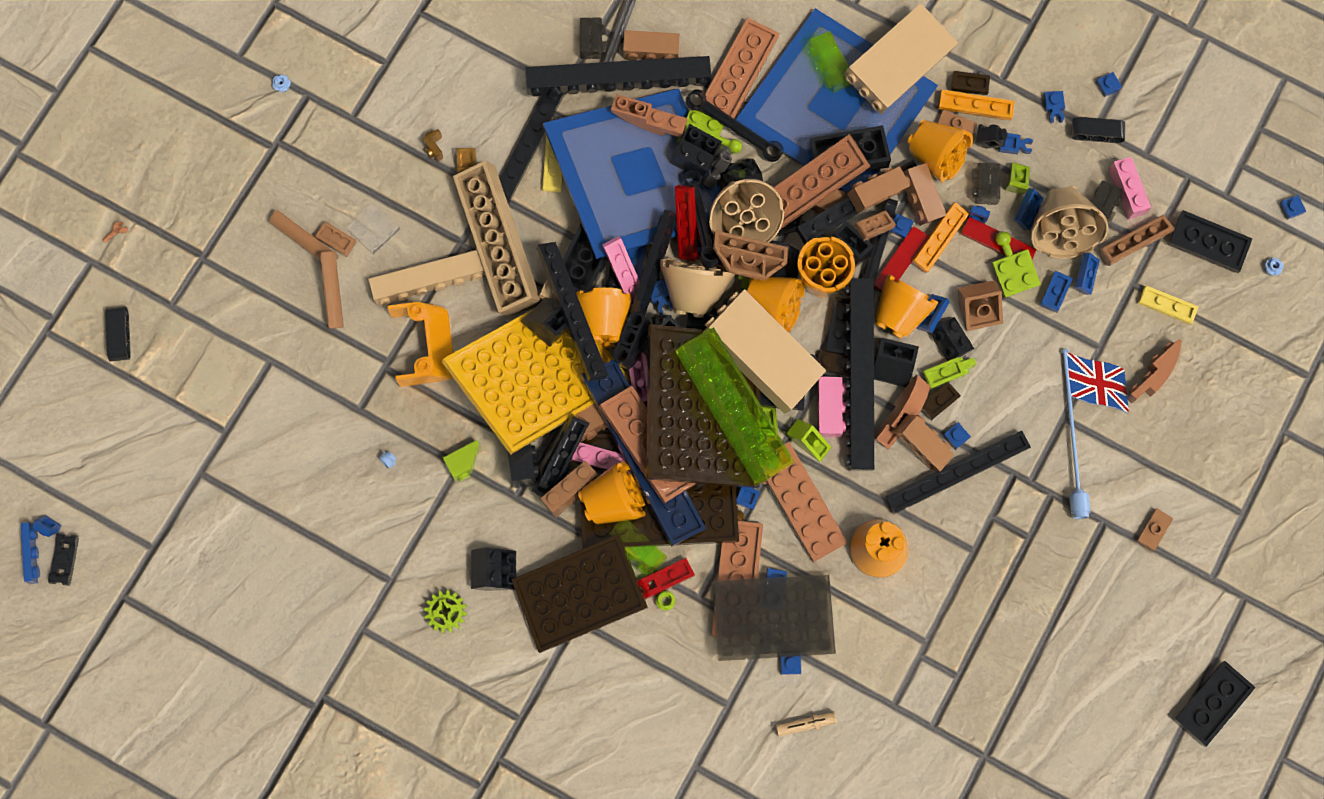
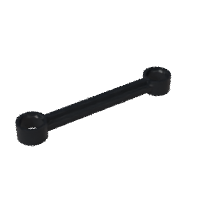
M695 89L687 95L686 105L691 110H702L762 150L766 160L776 162L782 156L784 149L781 143L778 141H767L707 101L703 91ZM692 94H696L701 98V105H694L691 102L690 97ZM769 146L776 147L779 150V155L776 157L771 156L767 148Z
M688 170L683 175L682 185L694 187L696 225L702 247L699 260L704 267L714 268L719 262V257L713 249L699 189L702 176L695 170ZM686 179H694L697 183H690ZM711 254L716 259L709 260L705 258L704 255Z
M889 198L886 200L883 211L886 210L893 220L898 201ZM889 231L876 236L864 279H874L875 283Z

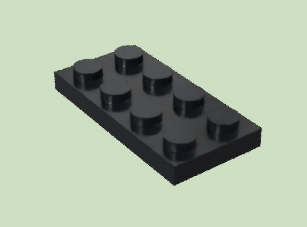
M1182 210L1168 245L1239 273L1253 238Z
M1222 661L1174 718V721L1202 746L1207 747L1256 687L1229 663Z

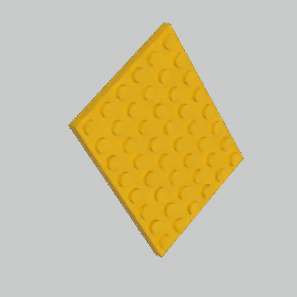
M532 310L442 360L443 365L510 454L568 421L571 413L577 415L594 404L580 377L585 372L569 331L567 330L551 347L548 346L521 322ZM597 345L604 364L614 359L604 345ZM621 368V370H622V372H623V374H624V376H625L627 382L630 383V382H631L630 378L626 375V373H625V372L623 371V369Z

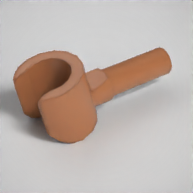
M115 222L111 233L102 240L106 243L118 233L125 234L128 231V227H122L124 222Z

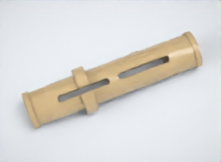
M834 711L821 715L813 714L812 717L788 723L777 724L776 729L778 737L814 728L819 730L820 727L837 724Z

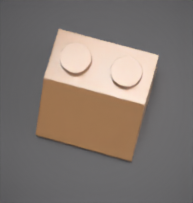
M995 280L958 288L959 306L966 331L1003 324L1002 291Z

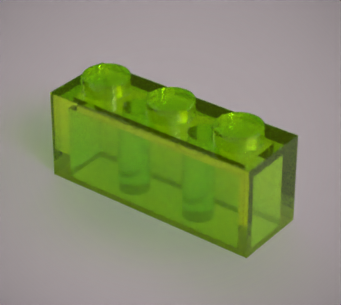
M828 31L810 39L807 49L809 55L814 57L818 72H822L826 87L830 88L832 93L851 86L852 84L843 75L849 66L831 32Z
M629 520L620 521L613 528L618 533H624L628 529L626 534L620 535L623 543L650 541L643 534H637L633 529L638 532L640 531ZM613 529L608 533L611 537L617 535ZM655 545L625 547L630 562L634 560L638 564L637 569L644 575L647 573L649 575L653 574L667 560V556Z

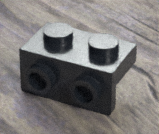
M955 317L939 323L933 333H930L947 361L974 350L973 345Z

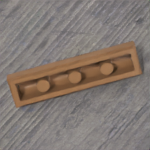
M275 210L269 220L270 224L320 261L321 252L332 251L280 211Z
M1163 214L1100 249V256L1107 266H1111L1174 231V227Z
M321 252L328 328H343L336 252Z

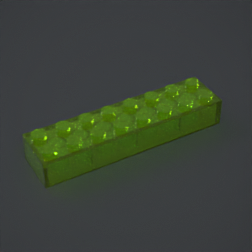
M714 327L675 350L755 485L766 481L795 462Z

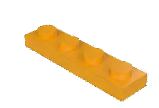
M941 90L938 109L1011 121L1015 101Z
M956 202L952 203L946 211V216L941 218L912 262L925 273L929 272L969 213Z

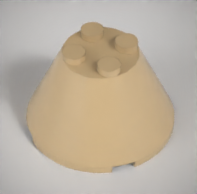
M756 179L729 182L715 198L709 214V223L713 235L715 230L768 243L778 234L784 220L782 199L778 192L768 183Z
M1076 186L1051 189L1047 192V197L1033 225L1031 239L1034 247L1040 253L1043 251L1049 254V257L1058 259L1075 258L1093 251L1094 246L1105 240L1108 234V222L1105 215L1078 191Z
M674 258L660 259V267L672 306L675 309L674 313L685 315L686 312L693 313L694 317L704 318V315L711 313L735 276L733 273H728L725 266L717 264L714 268H706L699 260L690 261L683 259V261H674Z

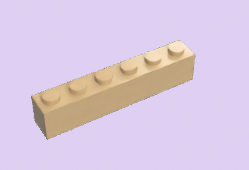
M475 250L369 278V283L376 305L385 306L394 300L404 301L409 299V296H422L432 290L441 291L450 285L460 286L465 281H479L486 276L479 252Z

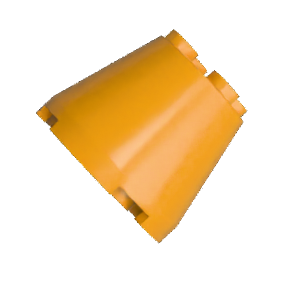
M923 119L918 126V130L915 134L912 133L907 143L910 144L909 153L921 165L926 163L931 175L944 183L946 179L951 180L966 161L964 157L967 153V148L972 147L973 135L964 129Z
M816 237L803 246L798 257L797 268L805 289L809 293L822 298L839 291L850 282L855 272V261L852 250L845 242L835 237Z
M888 274L874 319L877 320L875 324L883 329H886L888 326L893 329L892 334L902 339L903 336L908 337L936 308L938 302L934 299L928 301L926 294L899 279L895 282V278Z
M769 277L765 281L750 278L749 288L746 291L787 332H790L796 324L801 311L799 310L801 297L805 296L803 281L787 277Z
M593 288V291H588L587 293H583V291L576 292L596 345H604L605 348L616 347V343H618L626 325L631 304L630 293L623 294L622 289Z
M624 461L611 466L583 487L582 491L578 492L580 500L585 504L586 510L584 512L588 521L593 520L596 524L634 520L646 515L642 511V506H645L642 492L632 474H629L628 470L630 468Z
M884 519L867 521L852 536L850 544L852 561L866 575L879 578L894 575L904 566L908 558L909 544L907 537L902 529L891 521ZM888 541L887 546H880V543Z

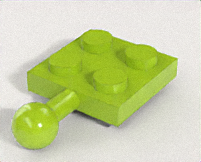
M690 109L684 133L689 124L721 140V145L728 146L733 154H737L742 150L740 140H728L720 136L723 124L709 115ZM678 137L677 141L680 142L682 138Z
M1001 231L996 235V242L1002 246L1006 258L992 262V266L1004 298L1040 286L1041 283L1029 250L1013 255L1009 244L1011 236L1008 232Z

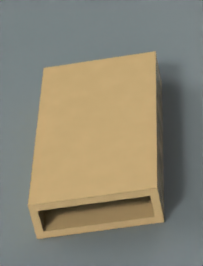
M920 3L857 59L843 75L859 91V94L871 104L872 108L882 115L941 61L958 42Z
M745 289L740 293L736 291L728 299L730 301L728 306L724 304L717 311L719 315L716 318L712 317L705 324L707 328L703 333L785 414L796 406L826 370Z

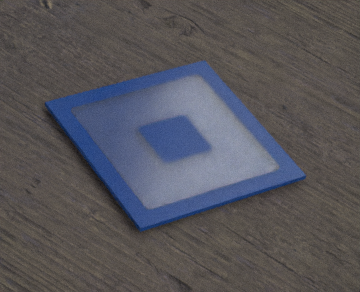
M815 8L736 120L767 141H778L781 143L784 149L783 153L803 166L811 161L808 149L810 138L881 125L884 127L891 155L938 85L923 76L881 115L872 108L871 104L859 94V91L843 75L873 44ZM880 169L862 172L839 189L849 193L853 189L852 186L860 181L862 183L867 182V178L878 174Z
M679 88L635 99L652 104L653 109L687 118L689 114ZM612 106L543 123L544 130L595 259L606 257L602 245L617 236L622 239L626 251L653 243V236L658 230L659 218L663 214L664 209L676 214L674 187L682 185L683 175L686 172L669 163L679 144L677 141L678 136L667 133L661 136L637 127L612 113ZM686 179L690 183H697L694 179ZM701 181L699 189L708 227H710V209L715 198L721 192V188L718 182L711 189ZM677 222L671 238L677 236Z

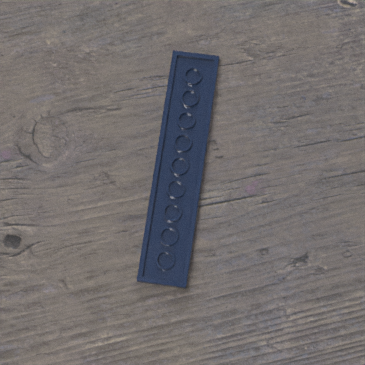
M613 359L604 364L608 373L605 379L588 382L585 373H582L580 377L672 547L706 530V527L687 491L682 492L663 504L599 408L600 404L630 387L618 363Z

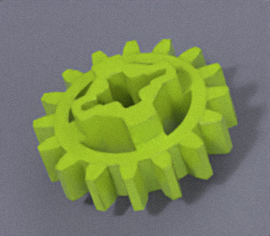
M447 590L446 595L439 591L438 597L434 594L432 595L433 601L427 600L430 606L429 608H424V611L429 614L424 617L427 620H431L428 623L429 626L435 625L434 631L437 632L441 628L442 634H445L446 629L453 633V627L459 630L458 624L465 623L462 616H467V613L463 611L467 608V605H461L463 598L457 599L458 594L456 592L451 596L449 590ZM446 599L454 601L457 605L448 604ZM439 602L438 608L433 610L434 606ZM444 605L448 610H451L448 612V620L444 614H441L444 612ZM458 614L457 619L453 622L454 615ZM435 619L444 620L445 625L437 623Z

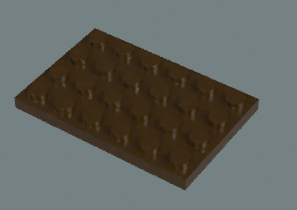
M620 534L511 579L539 653L648 608Z

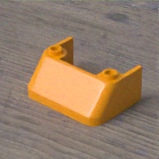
M422 302L388 306V311L392 318L409 316L413 321H424L428 357H421L415 362L414 374L396 376L398 385L404 387L451 380L453 378L442 363L443 358L453 353L447 309L443 306Z

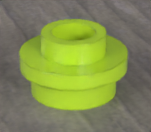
M662 591L656 597V604L663 611L671 610L675 605V596L669 591ZM668 598L670 602L665 605L662 603V599Z

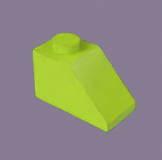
M797 419L787 432V435L798 447L819 462L822 461L832 448L813 425Z
M478 440L443 457L455 481H464L473 472L481 448Z

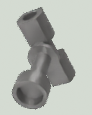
M721 145L716 153L717 159L712 162V169L708 171L702 181L704 185L711 189L720 179V173L724 172L732 162V152L728 146Z

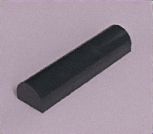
M571 413L536 481L538 486L551 490L560 482L590 424L587 420Z

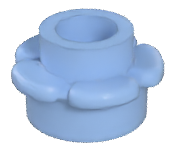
M281 74L273 78L272 86L279 92H286L291 82L286 75Z
M1274 257L1265 262L1267 274L1279 275L1282 273L1284 265L1278 258Z
M382 451V455L379 457L380 461L388 469L395 466V456L390 451L387 453Z

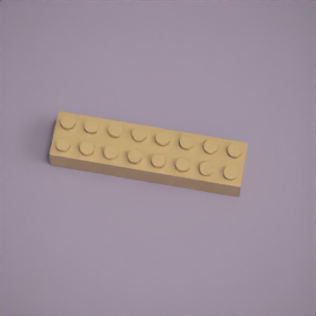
M483 161L454 175L453 178L498 312L511 316L541 302L495 165Z

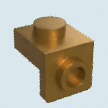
M439 129L428 132L423 138L424 144L427 147L425 151L431 159L434 157L437 162L443 159L442 151L436 144L442 138Z
M476 148L456 149L457 172H462L477 165Z

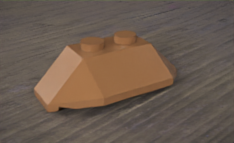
M717 230L714 232L713 249L728 273L765 281L787 264L788 247Z

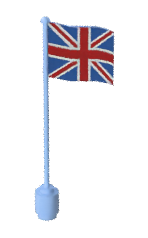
M1063 349L1061 353L1064 357L1076 490L1073 491V494L1069 495L1070 510L1073 519L1089 518V513H1091L1089 494L1085 493L1084 490H1080L1071 397L1089 404L1112 407L1129 414L1125 371L1119 366L1085 359L1069 353L1067 349Z

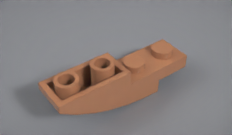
M616 94L611 107V112L623 120L661 136L667 133L682 138L688 118L653 109L652 104Z
M1180 339L1175 343L1170 341L1163 348L1165 352L1162 355L1158 353L1150 360L1152 364L1148 367L1150 371L1142 378L1144 382L1140 386L1138 384L1134 385L1129 390L1131 394L1127 399L1131 403L1136 401L1144 392L1151 397L1165 383L1178 360L1182 343Z
M915 375L893 404L896 408L876 432L874 439L885 448L890 449L898 439V435L894 431L908 414L919 415L928 396L930 385L918 375Z

